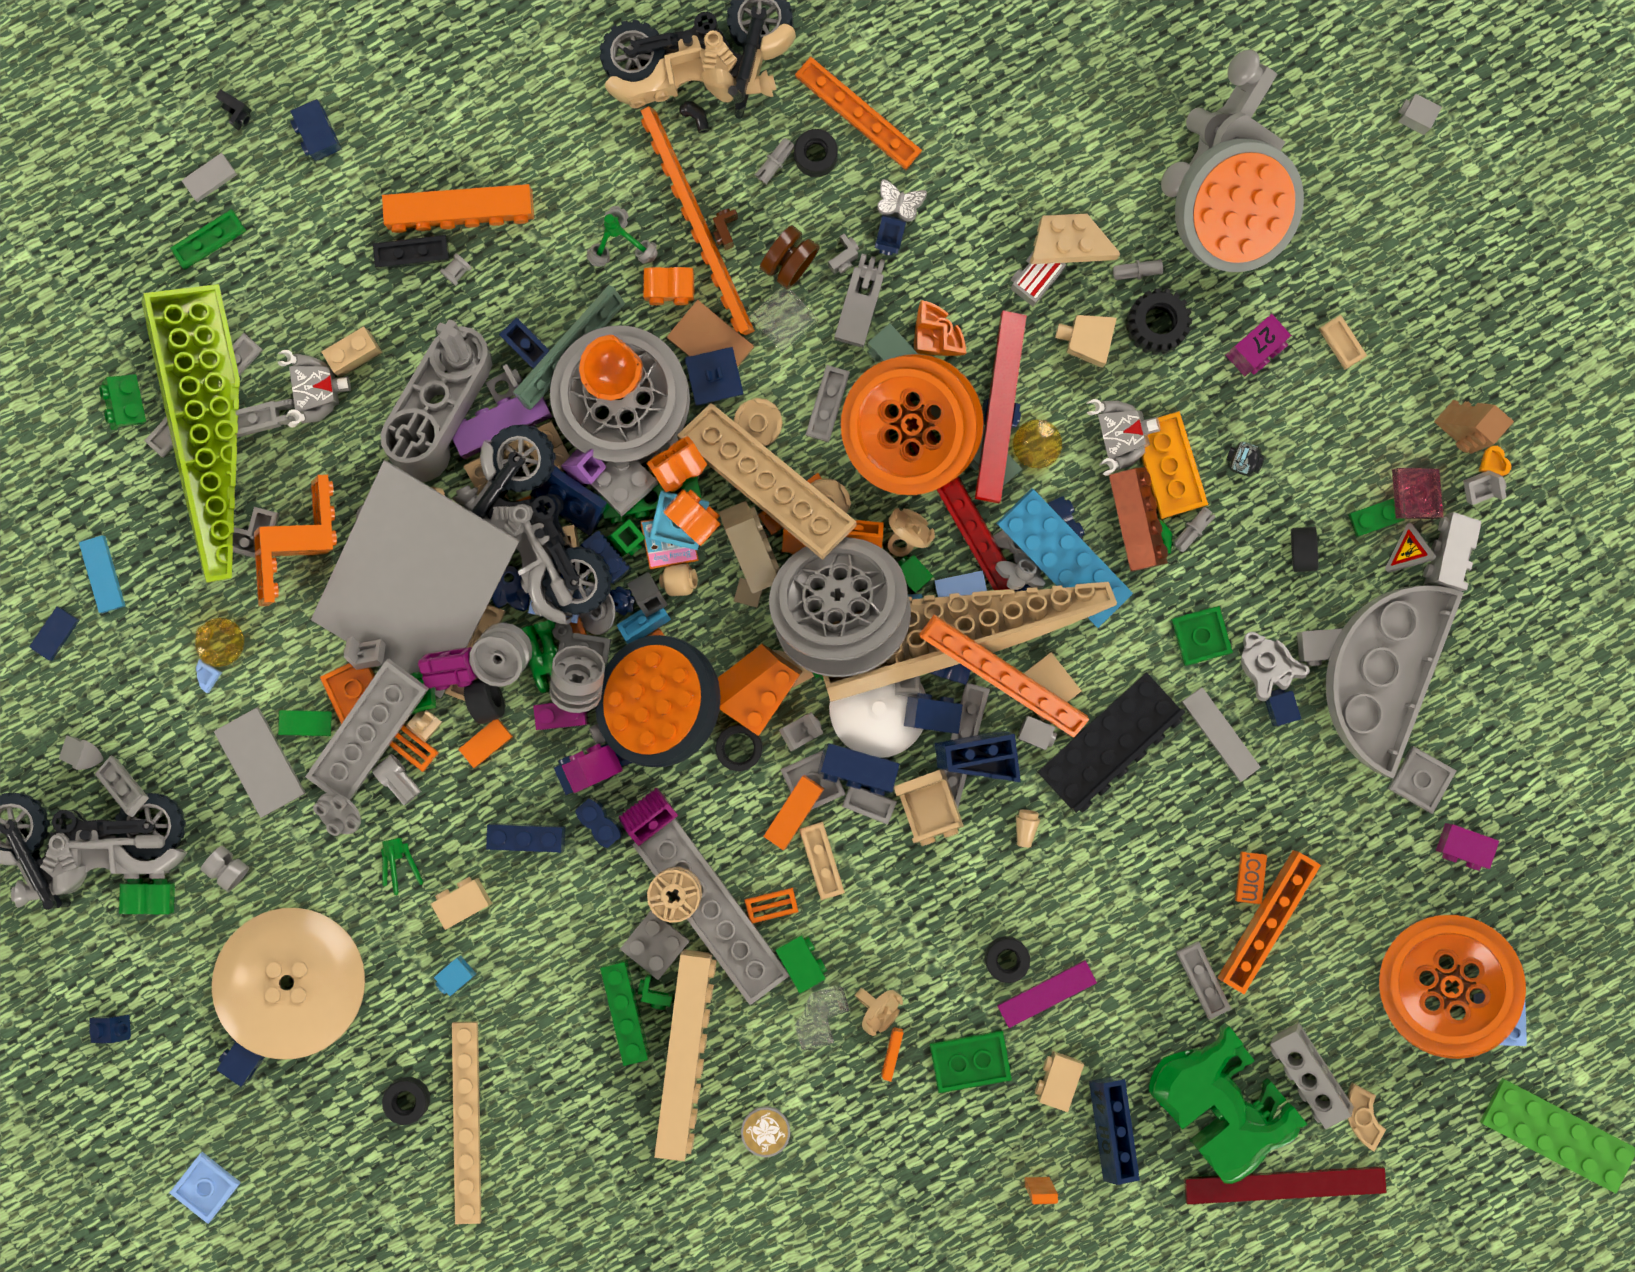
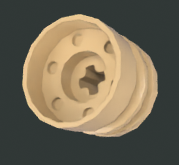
M669 867L661 871L650 883L647 892L648 905L652 913L659 919L669 923L681 922L689 918L699 907L702 899V885L698 877L689 869ZM675 889L678 890V896L680 897V900L675 899L674 901H671V895L668 893V891L673 892Z

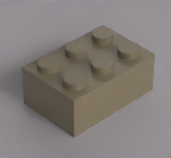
M747 501L720 511L719 514L724 529L752 594L772 586L780 568L755 507L749 508Z

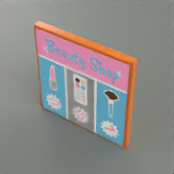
M654 519L640 521L642 534L645 536L644 544L650 569L698 561L697 551L694 549L649 539Z

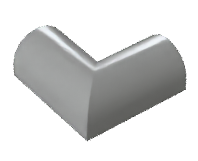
M254 507L248 530L234 527L233 552L255 558L254 532L259 527L277 526L280 513Z

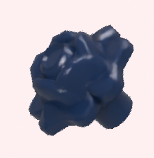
M618 586L615 590L612 589L610 591L615 605V613L618 612L625 616L628 612L634 610L633 604L636 600L631 595L630 589H623L621 586Z

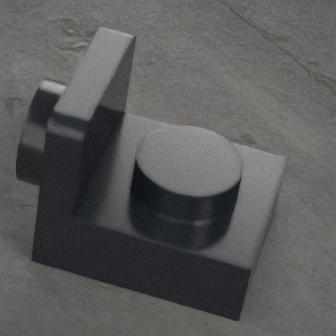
M220 89L216 95V98L222 103L220 107L232 115L229 124L239 131L241 127H245L250 121L252 110L238 99Z

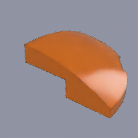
M923 300L920 301L916 319L914 350L918 354L965 355L966 344L959 326L956 325L953 329L951 321L946 319L948 313L945 310Z

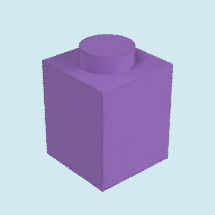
M576 449L561 465L568 476L580 484H592L606 468L601 460L593 457V449L586 453Z

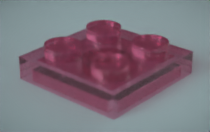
M1396 468L1392 470L1396 519L1443 518L1439 469Z

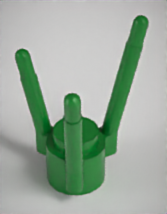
M402 838L383 841V848L381 849L382 885L387 886L389 861L393 893L396 896L399 894L395 860L403 858L402 853L405 854L419 885H422L423 880L409 852L408 843L403 844Z

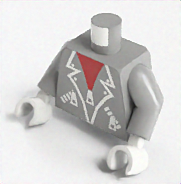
M283 350L278 353L284 354L287 357V362H278L280 366H286L290 363L293 365L289 366L295 410H290L285 417L293 416L296 421L290 422L288 424L289 427H296L299 422L304 424L323 420L333 411L334 406L339 405L338 393L351 391L349 377L336 378L335 373L328 367L326 362L312 356L293 355L289 350Z
M1097 399L1088 401L1086 404L1093 403L1095 405V411H1089L1087 414H1098L1108 458L1099 464V466L1107 464L1110 467V470L1105 471L1103 475L1108 476L1115 469L1120 470L1134 465L1145 453V447L1150 445L1148 434L1160 431L1158 418L1154 417L1144 420L1141 411L1136 410L1133 405L1121 401L1100 402Z

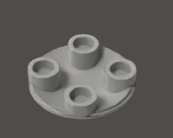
M331 792L325 793L319 797L313 807L314 812L319 815L322 822L326 825L327 831L333 836H338L340 833L352 834L360 827L361 817L358 809L343 795Z

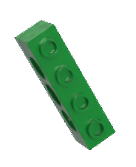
M698 476L687 478L680 488L686 492L691 489L702 499ZM658 482V485L650 492L657 493L659 500L660 491L664 489ZM645 495L623 516L607 503L603 511L604 519L606 521L611 520V524L625 522V517L635 516L636 519L650 517L649 512L656 511L658 500L654 504H647L645 502Z

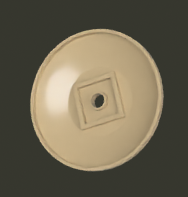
M302 908L271 910L244 923L230 936L223 946L215 963L212 977L213 1003L218 1018L225 1030L237 1043L247 1050L273 1059L302 1058L315 1054L333 1044L348 1030L356 1018L365 990L364 964L351 936L329 917ZM287 975L294 979V986L290 990H284L280 985L281 979Z

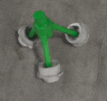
M612 206L604 216L605 230L601 243L594 244L587 250V259L592 265L597 267L605 266L606 263H609L610 252L605 245L610 236L617 237L622 235L636 246L635 255L638 257L639 262L643 264L651 263L655 260L658 254L657 245L648 240L639 243L624 230L628 224L627 219L629 216L627 211L619 206Z

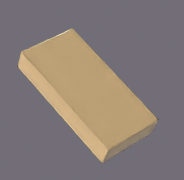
M1341 315L1319 328V331L1345 370L1367 356Z

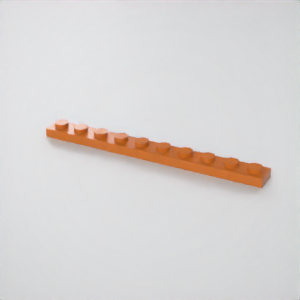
M648 106L640 110L643 115V119H641L642 125L646 132H650L653 141H651V145L657 155L660 154L663 160L661 167L667 177L670 176L673 182L671 189L677 199L680 198L682 202L681 212L686 221L690 220L693 227L691 234L695 242L700 243L703 249L701 252L702 259L712 269L711 279L714 285L721 289L723 296L720 298L726 310L729 309L733 316L730 319L736 332L739 331L741 334L748 335L755 330L656 110Z

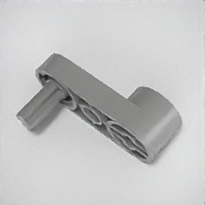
M448 320L446 324L440 322L437 325L436 330L439 335L428 348L385 421L380 434L381 446L391 463L421 482L433 480L440 476L447 468L451 457L449 443L488 378L492 368V355L482 335L472 328L458 327L457 323L453 320ZM445 395L441 402L436 404L429 403L434 396Z

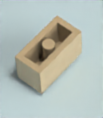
M365 327L358 329L321 351L333 373L339 377L344 376L382 353L372 334Z
M468 877L457 883L458 889L450 893L446 889L435 896L437 901L431 903V906L445 930L493 904L479 878L471 880Z
M1055 1051L1052 1052L1051 1057L1047 1056L1043 1066V1070L1046 1071L1044 1079L1038 1081L1035 1089L1039 1103L1068 1112L1084 1067L1082 1061Z

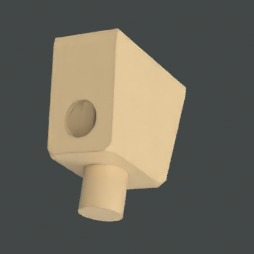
M1077 315L1073 326L1058 324L1055 338L1069 341L1066 353L1099 367H1104L1107 362L1117 318Z

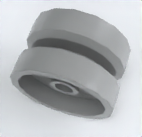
M498 623L491 625L482 633L470 651L469 663L473 672L481 681L492 686L502 687L512 684L519 678L532 657L530 639L522 629L513 624Z

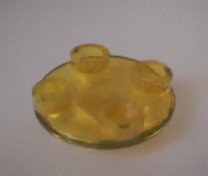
M1039 419L1031 420L1021 425L1016 431L1013 439V449L1016 457L1023 465L1031 468H1044L1054 463L1059 457L1062 450V438L1057 428L1051 423Z
M215 618L209 620L196 630V651L201 660L206 664L215 667L230 665L239 658L243 651V632L235 622L229 619Z

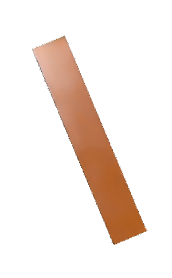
M811 56L795 74V77L905 170L921 154L922 150Z

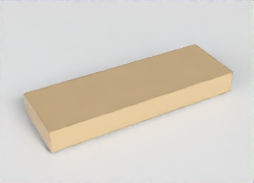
M823 822L800 828L799 831L820 899L824 900L845 893Z

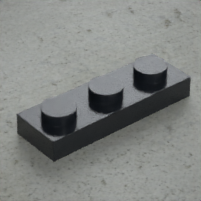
M446 235L372 244L374 263L377 270L450 261Z

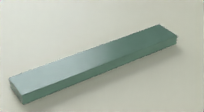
M608 285L513 391L526 409L531 410L550 389L554 370L564 352L583 335L605 327L624 306L625 302L614 287Z

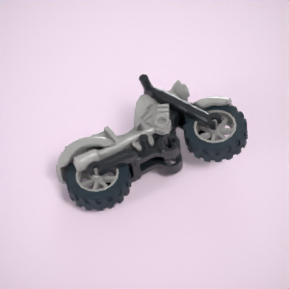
M524 424L512 425L500 430L491 440H484L480 463L488 483L477 496V487L471 489L470 485L457 490V496L452 499L520 541L516 549L522 557V569L518 571V574L522 577L521 585L524 591L530 595L534 613L537 616L540 615V617L544 616L550 621L567 625L571 623L572 614L588 613L599 607L607 599V595L611 591L610 585L612 582V575L609 572L610 567L608 563L604 562V558L600 554H596L594 550L584 547H572L558 521V516L564 508V503L557 494H547L523 501H511L504 497L509 490L525 492L542 486L551 477L550 474L555 468L554 460H556V454L553 452L554 446L544 432L539 431L534 426ZM515 440H518V452L509 445ZM524 440L533 445L527 451L524 450ZM507 449L510 454L508 459L504 460V452ZM537 450L538 460H535L529 454ZM531 463L537 465L533 473H530L527 466ZM524 470L526 476L519 477L522 471ZM550 502L552 507L546 510L545 505ZM581 563L587 565L590 569L585 572ZM591 572L594 574L595 583L586 580V576ZM585 585L594 587L592 593L588 596L583 587ZM579 589L583 598H573L575 590Z
M4 793L0 795V814L7 809L9 818L7 821L0 818V823H2L0 824V834H5L7 838L6 843L0 840V864L8 866L17 865L27 882L26 884L24 881L18 880L16 885L12 887V902H15L17 908L26 905L29 901L41 899L43 908L46 910L69 907L71 900L60 897V895L77 891L84 882L87 872L95 868H106L110 870L111 874H124V879H137L139 874H149L151 879L165 878V873H169V870L176 867L188 853L183 849H176L185 835L184 826H186V820L183 817V810L179 808L176 801L158 793H145L149 799L133 817L127 815L120 807L121 810L115 817L116 821L102 819L88 821L80 811L60 810L53 816L52 825L56 831L55 833L51 832L47 851L44 857L41 858V852L37 849L43 846V841L47 839L49 834L47 832L48 827H50V821L47 820L46 816L48 815L46 809L42 808V804L30 795L21 793ZM150 807L160 810L153 819H151ZM12 808L23 810L16 819H14ZM144 809L146 819L135 817L139 811ZM26 814L30 818V824L23 820ZM165 814L168 824H159L157 821ZM66 819H72V824H66ZM162 828H168L165 837L159 834Z

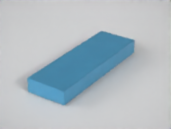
M102 535L79 542L99 613L125 607L106 537Z

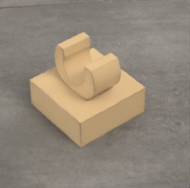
M426 710L416 713L406 724V728L426 742L439 728L442 721Z

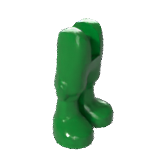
M550 620L520 628L529 637L532 645V657L528 665L540 693L549 692L546 674L549 673L551 677L553 658L558 652L553 635L556 622ZM537 634L540 636L543 645V653L539 649Z

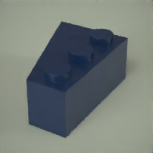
M1003 730L935 743L937 766L940 769L1021 783L1014 733Z

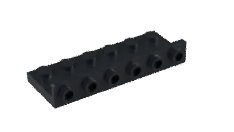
M1145 672L1078 733L1075 738L1041 767L1037 773L1073 812L1077 813L1080 810L1083 813L1093 804L1091 799L1095 795H1103L1111 787L1109 783L1115 777L1120 779L1129 771L1127 766L1133 760L1137 763L1147 754L1145 749L1151 744L1155 746L1165 738L1163 733L1169 727L1172 729L1177 727L1184 720L1181 716L1185 714V711L1179 708L1153 678Z

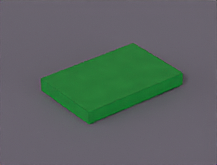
M1003 1030L929 1043L938 1093L1012 1080Z

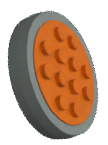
M1243 138L1232 139L1211 147L1190 166L1178 189L1175 203V221L1183 244L1202 263L1222 271L1245 272L1267 264L1286 248L1299 226L1304 205V191L1300 175L1288 156L1276 147L1263 141Z

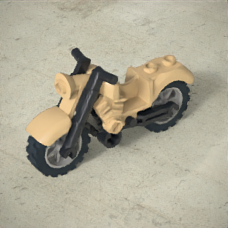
M731 0V7H728L727 24L734 42L738 47L741 46L743 48L742 55L735 53L730 48L722 31H719L716 17L710 12L699 13L694 20V26L690 30L660 35L655 28H651L650 24L646 22L642 24L639 20H633V22L629 23L628 21H623L621 25L613 26L610 33L605 34L604 43L600 45V60L609 77L605 83V88L618 101L628 104L632 108H640L654 101H665L669 96L677 97V89L682 84L691 80L700 81L720 101L731 102L733 100L735 102L734 115L740 119L744 116L749 94L762 93L765 96L773 97L772 91L777 90L773 75L768 76L767 70L762 72L761 76L759 74L763 60H770L783 54L796 38L791 5L787 0ZM762 5L770 6V8L766 11V8H762ZM774 11L778 14V20L767 18ZM745 13L752 17L750 20L742 22ZM769 24L776 25V27L771 32H769ZM630 41L631 45L627 47L623 45L624 43ZM619 48L624 51V55L616 57ZM628 60L624 69L617 64L618 62Z

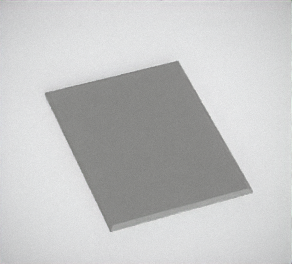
M384 460L311 620L347 641V637L352 636L359 643L381 639L386 644L383 664L387 659H390L409 674L420 672L418 662L425 654L467 648L520 541ZM435 689V695L441 698L445 690L436 691Z

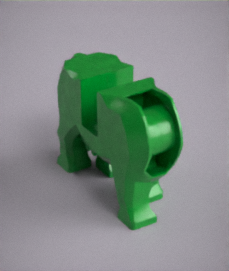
M1224 1023L1220 1026L1218 1039L1212 1044L1205 1046L1203 1049L1193 1048L1162 1058L1152 1073L1149 1092L1182 1130L1208 1109L1217 1116L1213 1122L1191 1138L1190 1141L1224 1183L1233 1184L1254 1172L1272 1150L1293 1142L1298 1136L1300 1128L1308 1124L1289 1102L1282 1107L1279 1115L1273 1119L1277 1107L1284 1103L1286 1099L1268 1078L1263 1081L1262 1091L1256 1102L1251 1104L1244 1100L1240 1088L1231 1078L1235 1073L1244 1070L1246 1065L1252 1064L1255 1060L1244 1048L1243 1042L1231 1027Z

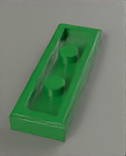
M230 209L170 247L181 267L186 270L247 230L234 210Z

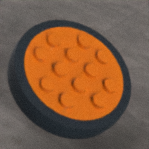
M662 635L639 638L619 650L604 670L601 700L595 707L600 732L606 743L615 753L634 764L645 767H667L683 762L694 755L705 744L716 725L720 709L719 681L707 657L688 642L679 638Z

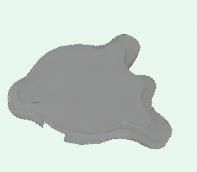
M1249 632L1243 639L1244 649L1241 656V665L1245 674L1255 684L1258 700H1268L1273 685L1286 690L1290 686L1292 679L1307 677L1310 671L1309 667L1296 661L1283 643L1278 640L1274 642L1265 639L1266 637L1260 636L1256 632Z

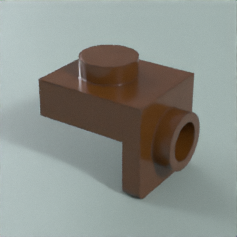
M724 209L716 214L717 217L713 218L716 231H713V235L718 246L723 244L724 249L728 250L734 247V243L726 224L737 220L738 214L736 209L731 211L730 209Z

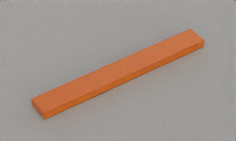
M933 615L919 633L920 638L1073 738L1089 721V717L936 615Z

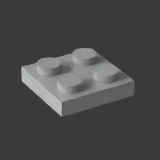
M635 460L630 462H608L605 464V470L592 484H589L611 507L623 516L656 487L658 481Z
M650 911L620 950L659 980L690 940L668 922L659 919Z

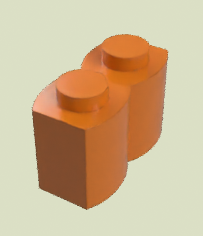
M644 268L643 297L645 301H649L650 305H664V301H674L675 305H688V301H694L693 268Z
M687 436L675 442L668 450L654 456L647 465L664 491L669 492L678 490L687 478L699 476L707 466V463L693 441Z
M682 489L663 510V513L701 546L721 525L717 520L720 515L710 506L705 509L699 503L702 499L691 489L688 492Z

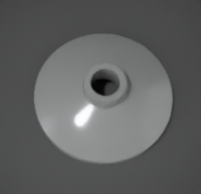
M589 586L585 589L587 596L592 593L594 587ZM610 593L599 607L588 613L579 614L584 628L588 632L600 635L606 633L612 627L615 619V605Z

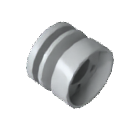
M577 645L565 647L557 652L553 658L549 694L552 702L560 709L573 713L587 712L596 707L601 700L605 663L602 656L591 648Z

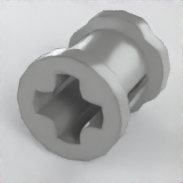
M455 253L452 262L439 272L454 286H457L458 280L467 270L470 271L472 267Z

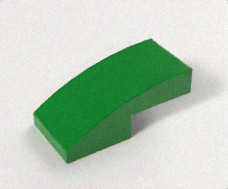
M279 710L278 735L331 736L332 711Z

